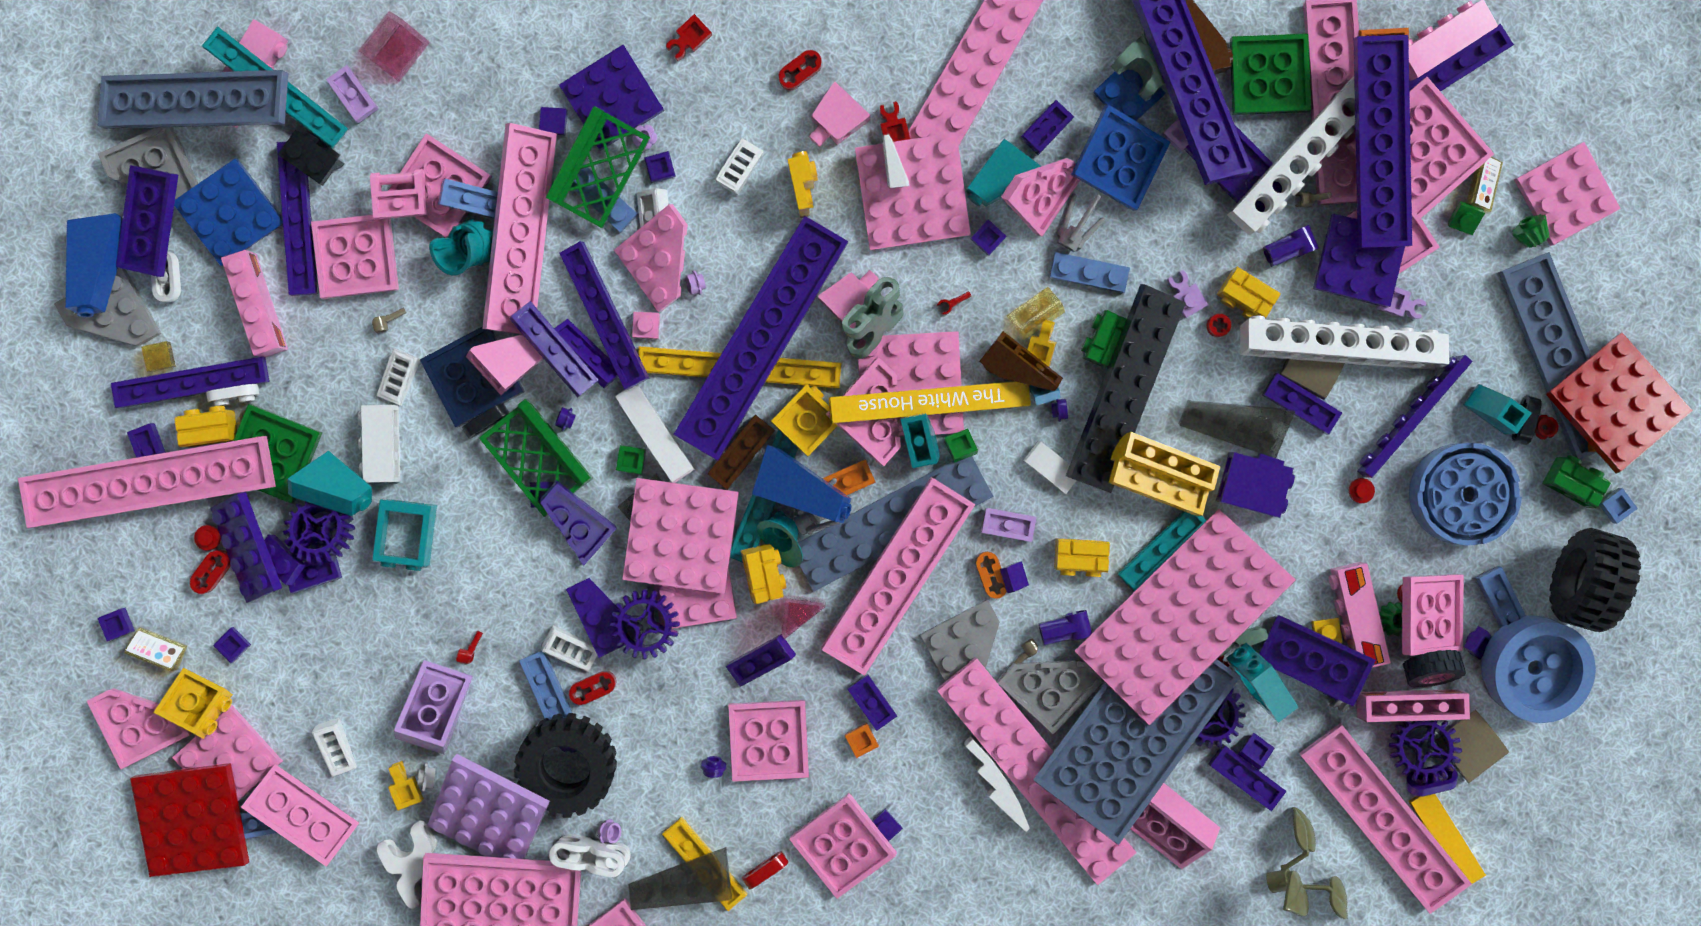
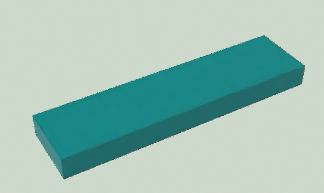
M1182 511L1125 565L1117 575L1135 592L1207 520L1203 516H1195Z

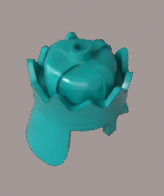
M474 218L453 226L447 238H435L430 242L429 250L432 260L443 273L451 276L460 275L472 266H482L484 263L490 262L493 231L484 229V223L474 221Z

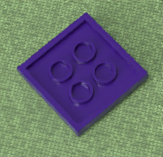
M621 45L559 84L583 125L594 106L634 129L665 111L624 45ZM607 120L602 129L605 139L618 136L617 125ZM621 128L622 134L628 133L627 130ZM600 134L596 142L602 140ZM617 140L607 142V147ZM603 144L597 145L600 151L604 149Z
M1334 213L1330 217L1313 289L1386 308L1391 307L1405 247L1358 248L1357 219Z

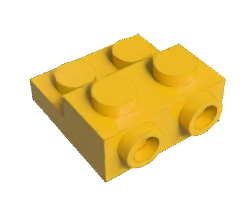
M801 151L792 154V158L788 159L800 218L810 216L809 209L814 208L810 189H814V181H818L815 161L809 162L807 151Z
M806 384L771 422L808 457L836 429L837 425L835 423L831 424L830 418L826 415L830 409L829 405L822 399L824 397L823 393L814 385L810 388Z
M183 668L153 713L204 739L206 735H211L216 730L218 724L216 720L221 712L224 713L231 707V697L233 694L225 688Z

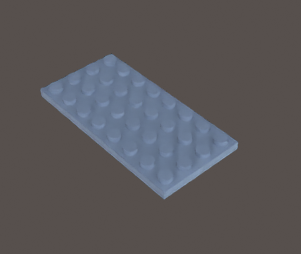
M1216 659L1150 726L1104 683L1033 781L1119 845L1241 676Z

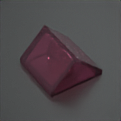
M388 11L358 51L400 82L430 42L403 19Z
M787 594L782 627L783 638L786 639L825 608L826 601L823 598Z

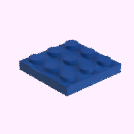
M1105 105L1071 175L1129 209L1136 211L1171 142L1112 106Z
M238 158L233 159L175 199L174 203L176 209L220 266H223L222 257L247 250L283 225L281 215Z

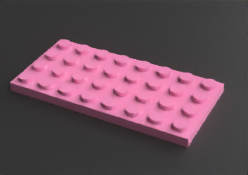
M1218 509L1075 650V653L1150 726L1296 579Z

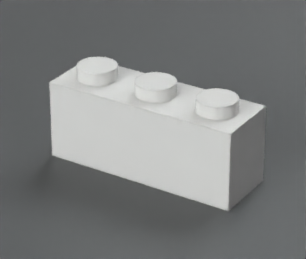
M361 405V411L358 413V424L362 426V437H359L358 441L359 451L362 452V462L359 464L360 477H363L365 482H400L399 406Z

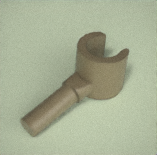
M1298 192L1295 196H1301L1302 201L1295 206L1310 208L1316 201L1330 199L1332 194L1331 192L1322 194Z
M404 307L390 315L375 317L372 320L374 331L376 333L388 331L387 322L406 314L407 312Z
M1033 638L1021 645L1025 652L1013 663H1022L1037 653L1038 645Z

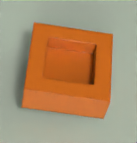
M868 723L845 734L856 758L879 747Z

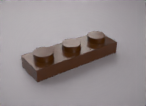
M755 414L719 461L708 472V475L728 490L776 430Z

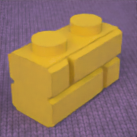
M1237 266L1231 270L1217 295L1222 298L1220 302L1232 309L1237 307L1244 311L1242 316L1246 319L1252 316H1263L1266 319L1281 293Z
M225 406L209 407V412L200 413V409L183 411L184 416L174 418L179 447H195L234 441L237 433L234 410H225Z
M1056 538L1054 569L1060 570V575L1075 576L1076 571H1086V576L1101 577V572L1108 573L1110 542Z
M765 544L742 550L741 556L752 602L759 604L768 600L783 598L782 589L787 587L784 575L779 574L777 565L781 564L778 549L774 550L771 544Z

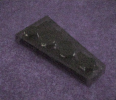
M1187 400L1178 424L1193 431L1276 458L1295 411L1292 409Z
M721 848L629 883L631 910L731 900L732 893L727 848Z

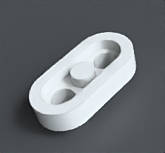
M167 252L166 262L168 261V267L165 266L164 277L151 275L152 292L159 301L174 302L181 293L179 261L174 253Z
M258 384L240 385L206 392L207 402H213L214 406L230 405L229 400L238 399L239 403L255 401L254 396L260 395Z

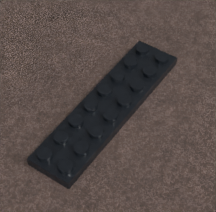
M1140 284L1066 473L1067 477L1112 493L1114 485L1109 483L1114 461L1111 460L1112 454L1120 439L1129 432L1135 433L1186 302L1148 285Z

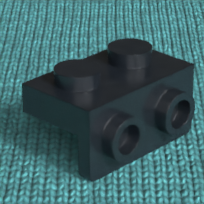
M295 129L278 155L323 186L337 166L343 167L344 163L338 159L340 154L329 146L323 149L317 144L320 140L308 131L302 134Z

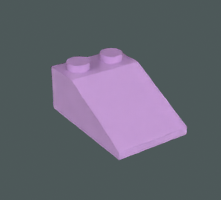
M424 660L395 726V739L445 755L472 676Z

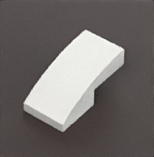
M1041 441L1036 443L1023 460L1064 494H1067L1077 481L1066 476L1070 464Z

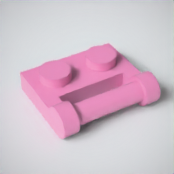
M416 169L411 173L386 175L371 173L370 186L373 218L377 220L427 216L424 170ZM414 183L415 189L381 190L382 185Z

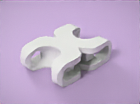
M421 820L414 823L410 831L414 842L413 851H401L395 842L390 839L380 842L377 846L378 856L386 871L391 874H402L397 882V890L405 904L411 909L421 905L422 891L420 880L423 876V857L425 853H433L437 847L435 836L427 826V823Z
M565 834L550 849L549 858L551 863L557 867L578 871L587 870L589 873L616 877L620 875L629 862L631 853L630 849L622 843H601L600 840L596 841L590 837ZM557 853H558V855H559L561 858L566 859V860H561V859H559L558 856H557Z

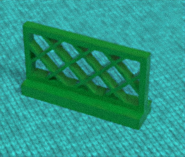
M594 106L546 198L603 229L650 137ZM607 120L617 125L618 136L605 139L602 129ZM621 128L627 130L628 133L622 134ZM600 134L602 140L596 142ZM636 135L643 139L638 149L627 151L624 137ZM621 139L625 153L610 157L606 143ZM603 144L607 158L593 162L590 154L593 146ZM635 154L632 161H630L629 155ZM626 156L629 165L626 172L616 174L612 160ZM588 157L590 163L584 164ZM609 162L613 176L598 180L594 165ZM591 167L595 181L581 185L578 177L580 170ZM623 176V178H622V180H621V182H620V184H619L617 178ZM614 179L617 188L614 195L604 197L600 183ZM576 180L578 186L572 187ZM596 184L600 199L586 202L582 188ZM579 189L583 204L571 206L564 202L569 192ZM611 199L608 206H606L605 201ZM602 202L605 212L600 221L590 216L589 205ZM584 207L586 213L578 210V208Z
M526 398L518 404V407L479 437L543 517H546L548 513L539 502V491H548V489L540 488L542 473L556 474L555 481L557 480L558 482L560 475L571 476L576 483L570 489L573 493L593 479L533 404ZM518 414L525 421L524 432L510 431V422ZM506 424V430H499ZM528 425L534 433L528 432ZM495 432L505 433L504 448L493 447L488 438ZM509 434L523 435L522 450L508 449ZM527 435L538 436L541 440L540 452L526 450ZM544 446H546L551 453L544 452ZM497 450H498V451H503V458H502V456L497 452ZM507 451L521 453L520 468L510 467L507 464ZM525 453L540 455L538 470L524 468ZM544 455L554 456L557 459L556 471L542 470ZM561 466L566 470V472H560ZM513 470L520 471L519 477ZM524 471L538 472L536 488L526 487L523 483ZM530 490H536V495L534 496Z

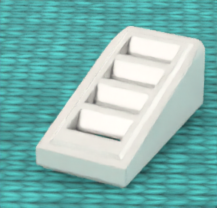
M884 135L882 143L889 189L910 186L892 138L889 135Z
M742 138L716 177V183L739 195L764 151ZM742 148L755 154L753 159L742 153ZM737 157L749 162V165L746 167L736 161ZM732 165L743 170V174L741 175L732 170ZM729 173L739 180L735 183L726 178V175Z
M394 348L377 396L402 406L419 367L420 358ZM399 359L409 363L408 368L398 364ZM395 369L405 372V376L402 377L395 374ZM391 378L401 381V387L391 383ZM387 387L399 391L398 396L386 392Z
M552 625L541 647L542 652L589 672L597 657L592 644ZM556 637L561 638L556 648L552 647ZM565 642H570L566 652H561ZM577 645L580 648L575 658L571 657V654L575 646ZM586 649L589 653L584 663L579 660Z
M340 718L316 725L312 735L331 777L356 769L357 766ZM331 731L334 732L333 734L324 736L325 733H328V732H331ZM336 739L338 741V743L330 746L327 745V742ZM342 749V753L331 756V752ZM346 758L347 762L335 766V761Z

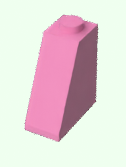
M523 334L474 346L466 355L468 360L500 395L544 360Z

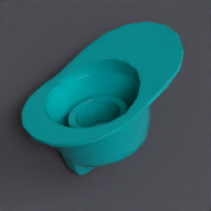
M778 511L769 520L759 522L757 525L759 536L765 544H771L774 550L778 549L781 564L793 568L799 566L803 561V553L797 542L799 529L795 522L787 517L783 511Z

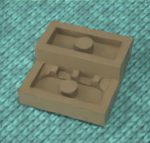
M1316 336L1317 342L1323 345L1322 339ZM1286 359L1280 375L1325 400L1345 363Z
M1476 709L1470 713V719L1461 720L1452 727L1455 728L1456 732L1450 735L1451 739L1460 738L1461 740L1459 743L1453 744V746L1462 748V752L1458 754L1453 753V756L1460 758L1461 761L1460 763L1451 762V764L1468 784L1509 753L1501 739ZM1440 736L1434 742L1439 748L1443 749L1442 751L1446 752V744Z

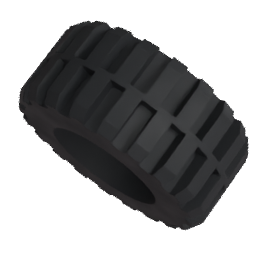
M1586 528L1576 532L1575 536H1572L1568 540V544L1561 550L1562 553L1557 558L1556 567L1552 573L1549 601L1552 604V612L1561 622L1594 632H1604L1614 628L1617 622L1625 617L1626 610H1629L1632 605L1631 601L1636 595L1637 583L1640 581V554L1637 547L1628 538L1594 528Z
M560 713L553 715L551 720L548 718L541 720L538 726H534L528 732L516 754L514 777L516 779L519 778L517 785L549 800L550 802L546 809L549 811L548 816L556 817L557 813L563 814V818H571L574 812L578 816L583 815L587 812L588 807L593 810L598 806L600 799L605 798L612 784L617 768L615 746L610 745L612 739L608 733L604 735L601 733L603 727L599 723L595 725L589 723L591 719L589 717L583 716L582 719L576 718V713H568L567 717L563 718ZM558 746L576 749L586 758L590 768L589 775L586 779L571 784L555 780L544 767L543 756L545 752Z

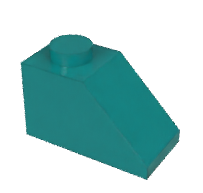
M923 413L901 418L912 468L937 464L940 452L935 431L927 414Z

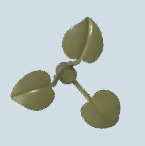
M1292 807L1291 809L1294 812V835L1298 846L1303 852L1287 864L1281 865V870L1267 873L1268 888L1272 893L1286 891L1283 910L1301 917L1307 916L1309 910L1306 890H1326L1330 893L1329 902L1336 915L1341 919H1348L1346 890L1342 881L1337 876L1330 877V886L1305 885L1296 871L1289 870L1290 867L1309 856V852H1315L1316 849L1315 831L1310 820L1301 810Z

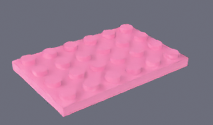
M425 853L423 857L420 926H578L581 870L557 867L551 861Z

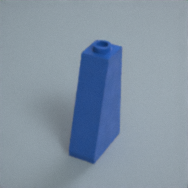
M116 213L67 220L66 308L77 313V316L93 317L96 313L106 311L118 269L116 261L123 218Z
M767 445L752 494L835 522L844 523V520L849 517L851 512V498L783 450Z

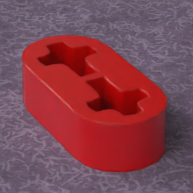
M806 50L785 65L779 72L781 86L786 90H795L817 74L822 66L820 54L814 50ZM805 58L817 59L815 61L816 67L807 66L802 70V67L806 64ZM796 71H799V73L794 77L795 83H791L790 81L784 82V80L786 79L785 73L788 72L792 75Z
M215 550L204 558L190 578V587L194 592L205 594L215 589L230 568V559L226 551ZM221 556L223 566H217L213 570L212 568L216 564L214 557ZM210 574L206 579L208 586L200 587L201 582L198 579Z
M610 671L598 672L572 685L569 690V697L577 705L587 704L612 692L616 687V677ZM600 676L611 680V683L608 684L609 689H606L604 686L595 688V684L601 681ZM578 686L581 689L590 687L592 690L585 694V699L575 695L578 691Z
M779 851L747 872L742 877V880L749 890L753 889L783 869L789 861L783 852Z

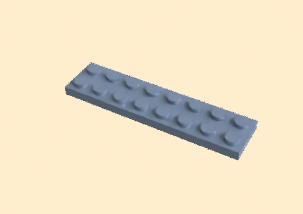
M283 70L101 76L97 126L104 129L285 125L288 73Z
M1550 252L1498 272L1546 392H1549L1591 357ZM1550 400L1572 456L1583 459L1597 453L1588 452V442Z
M971 456L955 463L951 461L849 515L844 520V523L824 528L798 542L803 553V561L800 567L812 590L815 592L879 558L930 477L935 478L967 498L975 506L994 497L973 457Z

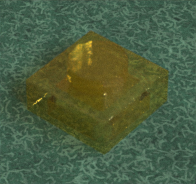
M165 341L141 347L147 372L176 367L171 342Z

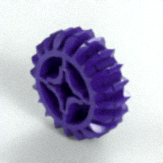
M306 501L305 506L299 503L296 504L298 509L296 513L289 511L292 519L291 521H284V524L289 529L282 532L283 535L289 537L284 542L287 546H291L289 551L293 555L297 554V559L301 561L306 559L308 564H313L316 560L317 564L323 565L325 559L330 563L333 562L334 554L338 557H343L340 551L342 548L350 549L346 541L354 540V536L349 534V532L355 530V526L349 524L354 520L353 516ZM319 512L331 513L328 516L324 515L319 519H315L312 516ZM304 523H306V529L301 534ZM314 523L319 527L321 526V533L324 535V537L320 534H317V527L314 525ZM337 527L336 535L333 538L332 532ZM318 542L326 544V546L319 549L307 548L311 544L315 545Z
M647 589L642 590L641 597L637 591H633V600L625 595L623 601L626 605L620 602L615 605L621 612L611 613L613 618L618 619V621L610 623V627L618 628L617 631L611 633V636H620L621 639L616 642V645L620 646L625 643L627 645L623 649L625 654L630 649H633V658L639 655V651H642V659L648 658L649 651L652 657L656 658L658 656L657 648L660 652L665 653L667 648L664 643L669 646L674 644V641L669 636L677 637L679 632L672 629V627L680 626L679 621H672V618L678 616L679 613L678 611L669 612L674 603L670 602L665 606L663 602L667 596L663 595L657 600L658 592L655 590L651 593L650 597H648ZM642 603L647 604L641 616L627 614L632 606ZM654 607L662 613L665 626H662L661 623L654 619ZM647 616V624L651 625L652 628L648 627L643 632V625L638 620L642 621ZM625 622L635 629L636 641L628 635ZM648 633L663 634L658 642L649 645L643 644Z
M1232 688L1214 713L1219 720L1212 717L1204 727L1208 729L1211 725L1217 724L1222 728L1213 733H1203L1201 731L1196 738V745L1202 746L1205 742L1207 748H1212L1214 742L1217 747H1222V739L1229 744L1231 743L1230 734L1236 737L1239 736L1235 728L1236 726L1239 728L1244 727V724L1238 720L1239 718H1245L1246 714L1238 711L1243 709L1245 705L1242 702H1237L1241 696L1238 693H1233L1234 688ZM1226 701L1229 706V718L1227 721L1222 715Z
M1432 720L1431 722L1413 721V723L1403 721L1405 728L1399 724L1395 726L1400 735L1391 733L1390 738L1397 740V743H1389L1388 747L1397 749V752L1390 754V758L1399 757L1400 761L1396 762L1394 766L1398 768L1403 764L1406 767L1401 773L1403 776L1412 771V781H1416L1418 775H1421L1422 783H1427L1428 775H1430L1433 783L1438 782L1437 773L1443 779H1446L1448 775L1444 770L1445 768L1450 772L1456 770L1450 762L1460 763L1461 759L1453 756V753H1461L1462 748L1454 747L1453 744H1457L1461 740L1460 738L1451 739L1450 735L1456 732L1455 728L1450 729L1448 732L1444 729L1448 725V721H1443L1441 725L1437 724L1438 720ZM1419 727L1427 728L1422 739L1406 737V734L1412 729ZM1435 731L1443 738L1446 744V752L1435 745ZM1428 740V748L1432 749L1431 751L1433 752L1430 753L1428 751L1426 755L1422 756V748L1418 747L1417 744L1420 743L1422 745ZM1403 744L1414 750L1416 754L1415 765L1407 759ZM1428 757L1444 759L1443 763L1437 768L1422 769Z

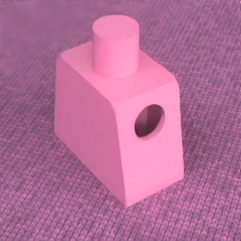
M834 82L811 116L812 121L818 127L809 135V138L818 147L829 137L838 145L870 121V114L842 87Z
M871 270L860 280L851 272L822 292L818 299L842 322L855 305H863L865 295L879 278ZM856 322L852 323L849 327L855 328Z

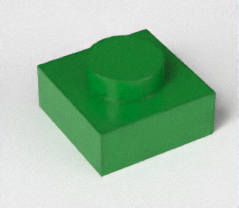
M1459 201L1448 221V226L1473 235L1484 217L1485 211Z
M968 428L944 438L954 463L978 454V449Z
M620 445L616 470L642 474L646 449Z

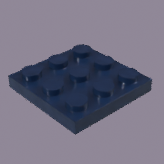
M480 327L420 359L449 417L457 428L494 406L505 403L525 392L518 380L500 395L466 357L469 350L474 346L498 341L493 330Z

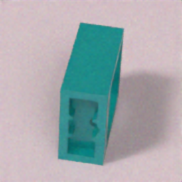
M380 499L372 561L381 562L380 566L396 568V564L406 565L407 570L421 571L422 567L430 566L437 505ZM389 511L423 515L418 558L384 554Z
M1248 643L1237 648L1226 657L1234 671L1241 676L1240 680L1252 698L1278 723L1299 708L1273 666Z

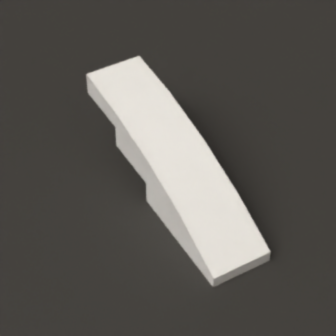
M639 385L629 390H624L615 396L672 483H676L695 470Z
M970 736L964 744L981 761L975 768L992 785L987 791L988 796L1027 832L1030 829L1007 779L990 755Z

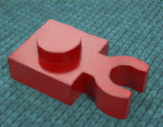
M694 14L676 30L679 38L670 40L666 44V48L670 51L673 47H679L680 51L675 55L676 60L679 61L684 58L688 47L695 52L712 36V32Z
M896 101L893 102L894 111L892 113H887L884 105H880V114L887 120V122L880 124L883 136L889 135L893 142L909 140L910 135L905 117L897 118L899 115L898 103Z

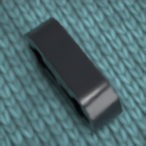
M1528 395L1523 397L1520 405L1529 410L1531 415L1519 432L1512 434V441L1525 445L1529 444L1534 436L1542 407L1541 399Z
M500 403L465 424L462 429L468 439H471L498 423L509 414V411L504 403Z

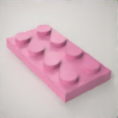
M276 764L273 765L241 806L242 809L326 867L359 825L357 820Z

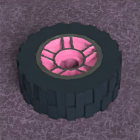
M1457 650L1427 652L1411 657L1402 664L1407 684L1410 687L1442 685L1466 675L1461 653Z

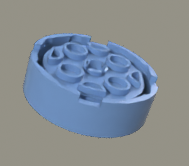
M1479 443L1448 444L1430 452L1416 467L1409 486L1411 510L1418 524L1428 534L1440 541L1466 546L1489 543L1503 535L1514 523L1519 513L1522 501L1518 483L1520 479L1512 463L1502 453L1492 447ZM1467 487L1472 488L1474 491V497L1471 501H1465L1463 497V489Z
M1544 616L1520 617V620L1502 626L1488 642L1481 663L1482 680L1485 681L1490 697L1499 706L1517 717L1534 723L1558 721L1575 712L1587 699L1593 687L1596 673L1595 658L1586 639L1573 628ZM1537 660L1539 669L1529 672V664Z

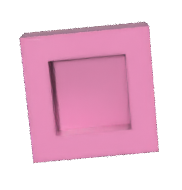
M634 312L632 337L659 339L660 313Z

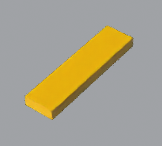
M1436 794L1415 796L1408 801L1420 821L1472 884L1486 876Z
M680 817L662 833L664 838L727 911L731 910L747 896L748 893L683 817Z

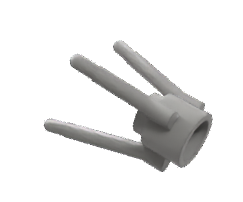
M1072 194L1062 227L1057 234L1060 237L1058 240L1060 245L1076 252L1077 248L1081 249L1084 243L1105 221L1104 218H1100L1082 237L1083 232L1081 229L1100 200L1101 196L1099 194L1095 196L1076 227L1070 225L1069 229H1067L1077 197L1076 194Z
M833 478L829 483L834 485L837 479ZM798 509V515L794 517L795 524L803 535H810L815 531L840 524L832 520L821 523L826 518Z

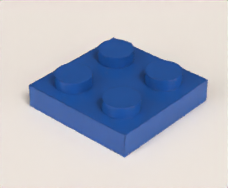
M1126 70L1120 75L1114 72L1093 92L1104 105L1112 106L1135 121L1142 117L1166 94L1160 88L1149 100L1145 101L1138 94L1143 86V80L1134 70Z

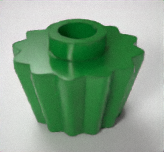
M1541 214L1524 218L1512 230V235L1529 248L1542 244L1550 237L1546 215Z
M1388 602L1387 606H1381L1379 615L1383 632H1386L1388 636L1393 634L1395 636L1401 635V603L1397 602L1394 604ZM1396 615L1397 621L1393 623V618Z

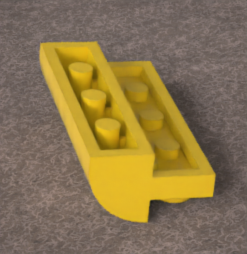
M1129 432L1120 439L1112 454L1111 460L1114 461L1109 483L1195 516H1203L1209 491L1215 490L1220 466L1136 433Z

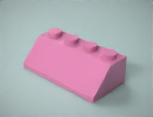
M1163 783L1131 830L1180 869H1183L1213 849L1220 827Z

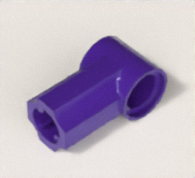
M1309 225L1263 247L1264 255L1271 267L1286 262L1295 256L1298 258L1319 248Z
M1087 610L1076 611L1074 615L1073 612L1064 615L1065 617L1038 623L1043 644L1048 645L1068 639L1073 641L1088 638L1092 634Z

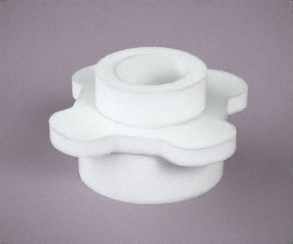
M425 763L424 769H419L417 785H422V792H425V788L433 789L435 768L428 767L427 763Z

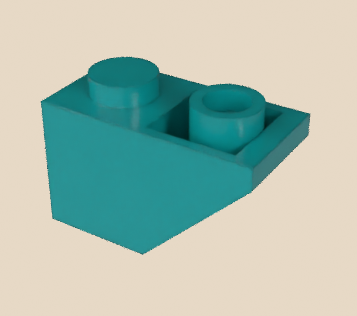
M1481 384L1475 387L1463 404L1503 434H1517L1531 415L1529 410L1512 398Z

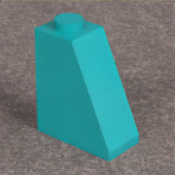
M1004 138L966 190L969 194L968 199L977 206L983 204L987 207L1001 199V196L1015 175L1039 168L1041 165Z
M329 450L288 478V494L290 496L346 515L353 516L359 511H364L372 502V487Z

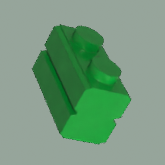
M1104 310L1101 315L1097 313L1091 325V328L1095 329L1092 337H1086L1082 345L1081 351L1085 352L1082 358L1107 369L1127 318L1108 310Z
M1574 456L1556 457L1542 484L1586 508H1597L1603 499V495L1607 492L1611 481L1603 478L1605 474L1602 471L1592 467L1587 469L1581 466L1582 461Z

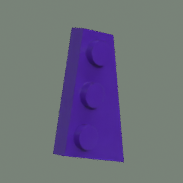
M557 480L540 499L541 505L556 527L559 528L569 546L576 553L583 567L617 529L615 524Z
M590 578L566 589L598 658L626 645L623 643L617 646L616 642L621 639L620 636H611V633L618 630L617 627H610L611 622L618 621V619L611 616V613L621 611L616 608L615 604ZM625 622L628 635L635 641V629Z

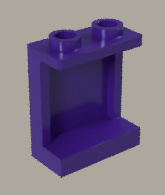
M1229 452L1216 502L1281 518V514L1286 512L1288 506V499H1286L1288 489H1291L1294 484L1295 475L1292 474L1294 468Z

